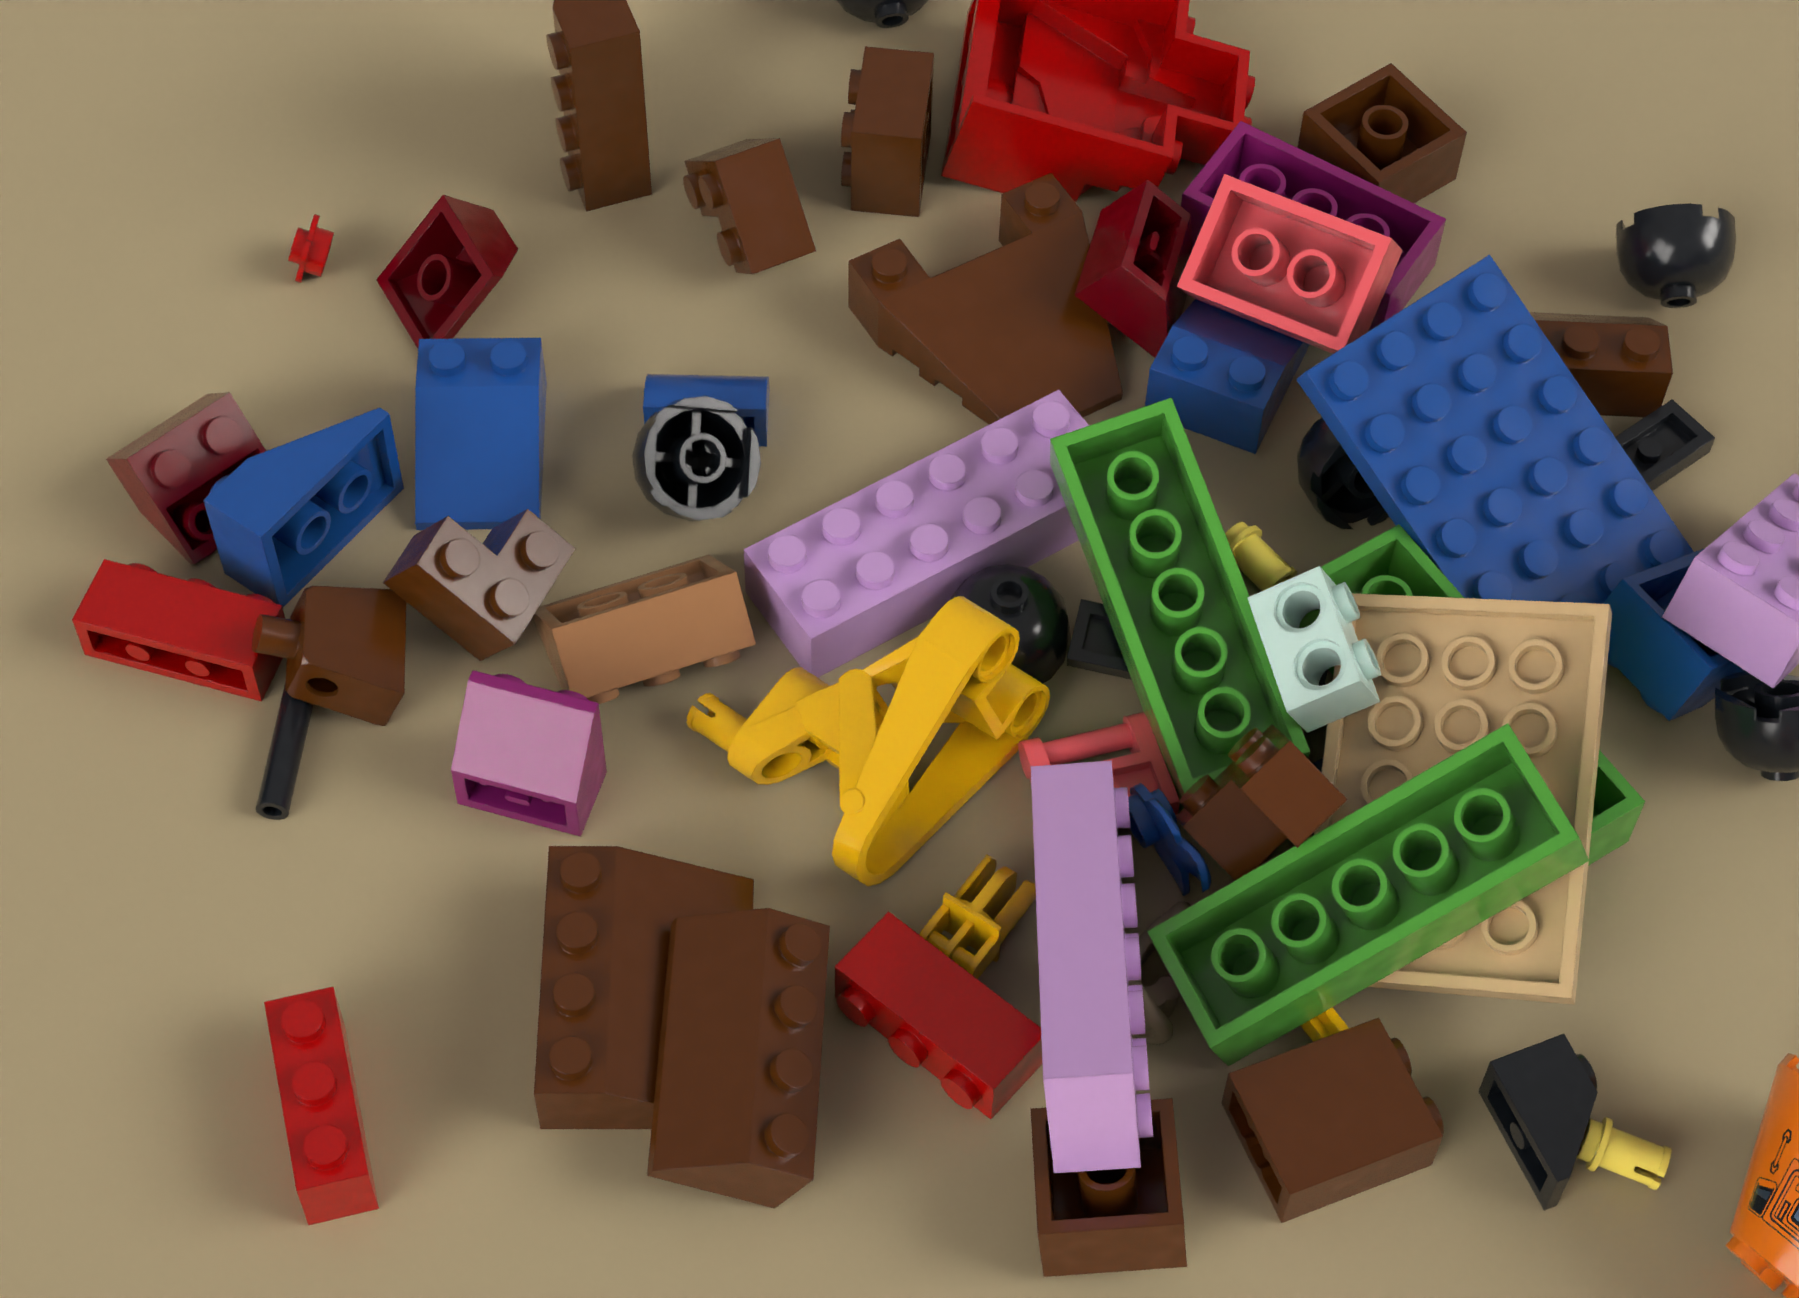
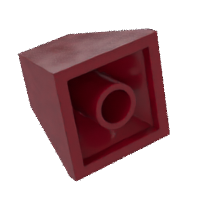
M442 195L376 281L418 348L419 339H453L503 277L517 253L518 247L494 210Z

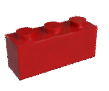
M104 559L72 618L82 649L87 656L261 702L283 657L252 651L253 632L258 616L264 614L285 618L282 605L276 604L263 595L252 593L245 596L218 589L201 579L190 578L184 580L160 574L140 563L126 565Z
M889 911L835 965V998L840 1010L855 1024L862 1027L869 1024L886 1037L893 1052L903 1062L915 1068L921 1065L941 1080V1085L947 1095L958 1105L966 1109L975 1107L989 1119H992L1043 1064L1040 1026Z
M334 986L264 1002L295 1186L308 1225L379 1209L345 1024Z

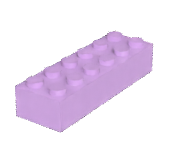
M1057 390L745 548V592L800 667L814 676L820 677L934 617L943 605L951 599V596L964 580L987 567L1004 564L1029 567L1079 541L1050 465V439L1089 425L1061 391Z
M1112 760L1031 766L1043 1082L1054 1173L1141 1168L1139 1138L1153 1137L1150 1093L1136 1094V1091L1150 1089L1146 1038L1132 1039V1035L1145 1034V1014L1142 985H1129L1128 983L1130 980H1142L1139 934H1125V928L1138 927L1135 883L1122 884L1121 881L1122 877H1134L1131 835H1118L1119 828H1131L1128 788H1114Z

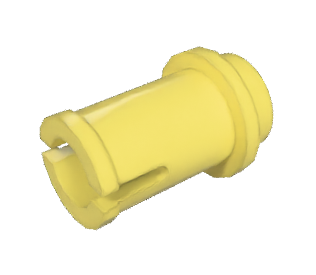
M1242 521L1232 526L1225 533L1238 568L1261 591L1297 576V570L1292 566L1290 567L1261 539L1262 530L1258 526H1248Z
M1605 1117L1602 1122L1589 1118L1577 1158L1586 1162V1169L1594 1172L1597 1167H1601L1647 1185L1652 1190H1657L1661 1184V1179L1658 1176L1664 1178L1672 1150L1665 1145L1660 1146L1614 1128L1613 1120Z

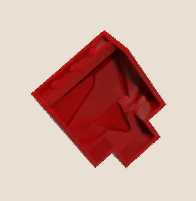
M972 0L966 16L941 176L1005 193L1052 173L1075 202H1077L1080 195L1092 186L1118 192L1122 186L1134 189L1146 180H1149L1156 187H1159L1165 173L1170 175L1175 173L1180 158L1206 165L1240 121L1252 125V119L1245 116V109L1250 103L1255 87V77L1248 75L1250 51L1194 35L1196 20L1194 17L1188 16L1190 0Z

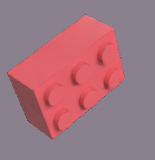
M1224 174L1177 287L1194 299L1334 354L1369 331L1403 250L1390 237Z

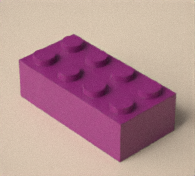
M1242 121L1238 123L1182 193L1181 207L1191 214L1192 248L1224 174L1392 238L1403 251L1369 331L1403 310L1433 269L1446 222L1444 217Z

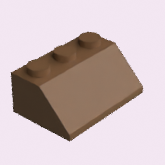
M709 554L540 606L533 616L561 690L577 692L588 700L599 704L617 698L620 695L618 688L639 681H643V685L647 687L662 685L681 676L680 668L703 662L704 667L725 665L741 657L740 649L756 645L736 571Z

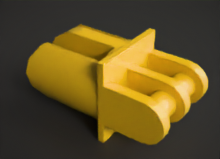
M986 854L954 896L945 892L943 904L919 934L977 979L992 960L995 962L999 960L1000 944L1036 900L1035 883L1025 880L1014 893L1017 873L1007 866H1003L995 872L996 859ZM943 930L953 935L951 940L941 934ZM969 945L978 952L974 955L965 948Z

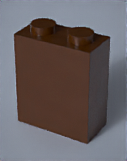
M1379 1017L1228 1073L1221 1104L1281 1223L1433 1164L1444 1134L1442 1117L1434 1101L1428 1096H1421L1411 1078L1412 1067L1405 1047L1398 1038L1390 1039Z

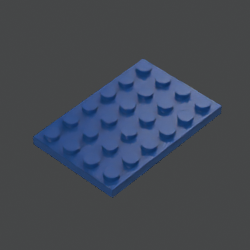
M1490 255L1305 371L1296 379L1395 526L1399 524L1464 598L1603 604L1623 578L1694 552Z

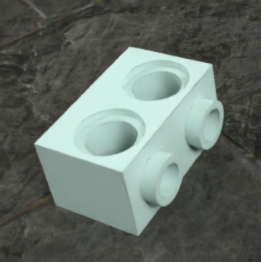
M1318 566L1247 597L1286 712L1307 733L1380 702L1372 680L1381 675L1380 667L1368 641L1365 638L1358 641L1352 621L1360 618V612L1345 582L1336 585L1325 571ZM1320 609L1318 618L1311 625L1299 628L1302 618L1307 613ZM1341 665L1338 676L1332 682L1319 686V680L1327 669Z

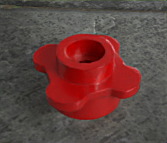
M314 214L309 230L298 227L288 260L299 264L296 282H302L304 272L322 277L334 232L318 227L320 215Z

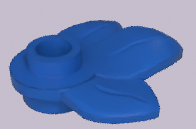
M1142 783L1131 787V796L1128 797L1131 827L1129 829L1137 842L1143 848L1154 845L1156 852L1173 876L1183 896L1190 893L1189 873L1201 882L1202 893L1208 890L1212 882L1209 868L1198 850L1181 836L1177 826L1176 815L1160 789L1149 792Z

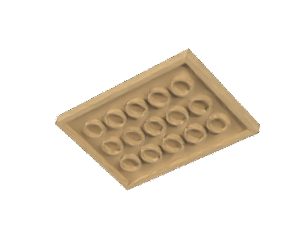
M1352 593L1360 612V618L1352 621L1358 641L1364 638L1368 641L1380 667L1381 675L1372 679L1380 702L1327 724L1322 774L1348 800L1314 831V835L1508 723L1578 834L1589 859L1612 621L1610 605ZM1341 665L1334 667L1333 680L1338 676ZM1588 862L1369 987L1575 1005Z

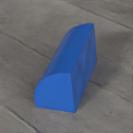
M647 374L643 400L644 424L653 413L675 400L708 396L728 402L737 409L738 412L735 413L743 419L747 428L752 427L758 438L759 446L767 447L769 376Z

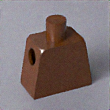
M310 586L304 589L290 619L264 614L258 616L253 632L252 651L287 658L285 690L291 697L375 725L386 726L405 693L407 602L391 589Z

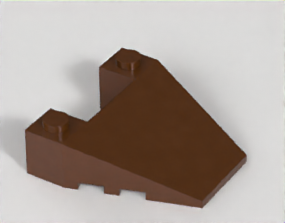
M1052 173L1001 194L998 241L1002 244V247L932 278L927 275L901 239H897L848 261V307L875 344L892 357L898 353L919 368V376L933 386L940 382L962 398V406L990 425L1057 390L1061 391L1082 418L1122 400L1123 390L1107 320L1074 295L1090 247L1083 212Z

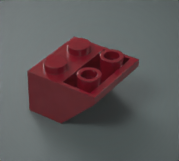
M1146 180L1103 208L1100 212L1074 294L1154 358H1156L1171 327L1182 315L1187 294L1179 289L1177 285L1192 252L1191 214L1149 180Z
M230 392L206 394L106 460L138 510L190 564H196L217 550L203 500L209 495L212 487L220 478L230 475L247 458L263 453L266 450Z

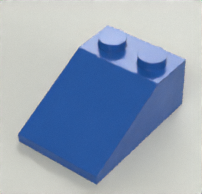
M1195 299L1171 327L1150 367L1145 406L1172 398L1183 428L1256 454L1307 352L1309 344Z
M541 338L419 339L415 386L416 530H424L447 516L465 530L492 529L526 509H529L541 519L547 389Z
M382 408L374 409L247 458L230 475L220 478L203 501L224 574L253 593L263 595L276 604L282 605V607L308 584L404 489L390 414Z
M1704 549L1623 578L1603 603L1609 604L1612 611L1608 664L1618 668L1640 691L1644 702L1653 710L1662 713L1668 721L1703 707L1715 698V687L1720 689V680L1726 676L1745 671L1662 618L1693 559Z

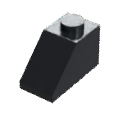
M1565 1034L1490 1061L1478 1091L1544 1211L1557 1206L1568 1183L1598 1094L1597 1080L1591 1064L1584 1055L1574 1052Z

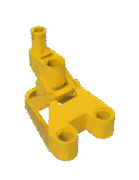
M957 596L943 605L918 637L863 670L852 669L845 672L836 684L830 686L804 668L795 667L778 680L748 719L721 702L717 696L712 693H705L697 701L709 710L708 715L692 705L688 712L686 723L691 730L699 732L727 751L729 765L757 784L769 785L781 782L825 760L839 770L840 808L844 815L833 840L832 857L834 864L860 883L872 886L880 884L894 875L1018 752L1019 741L1027 740L1044 717L1049 705L1050 690L1046 685L1011 664L1019 646L1020 637L1018 630L964 596ZM891 683L895 693L888 707L876 688ZM942 723H959L910 791L908 779Z

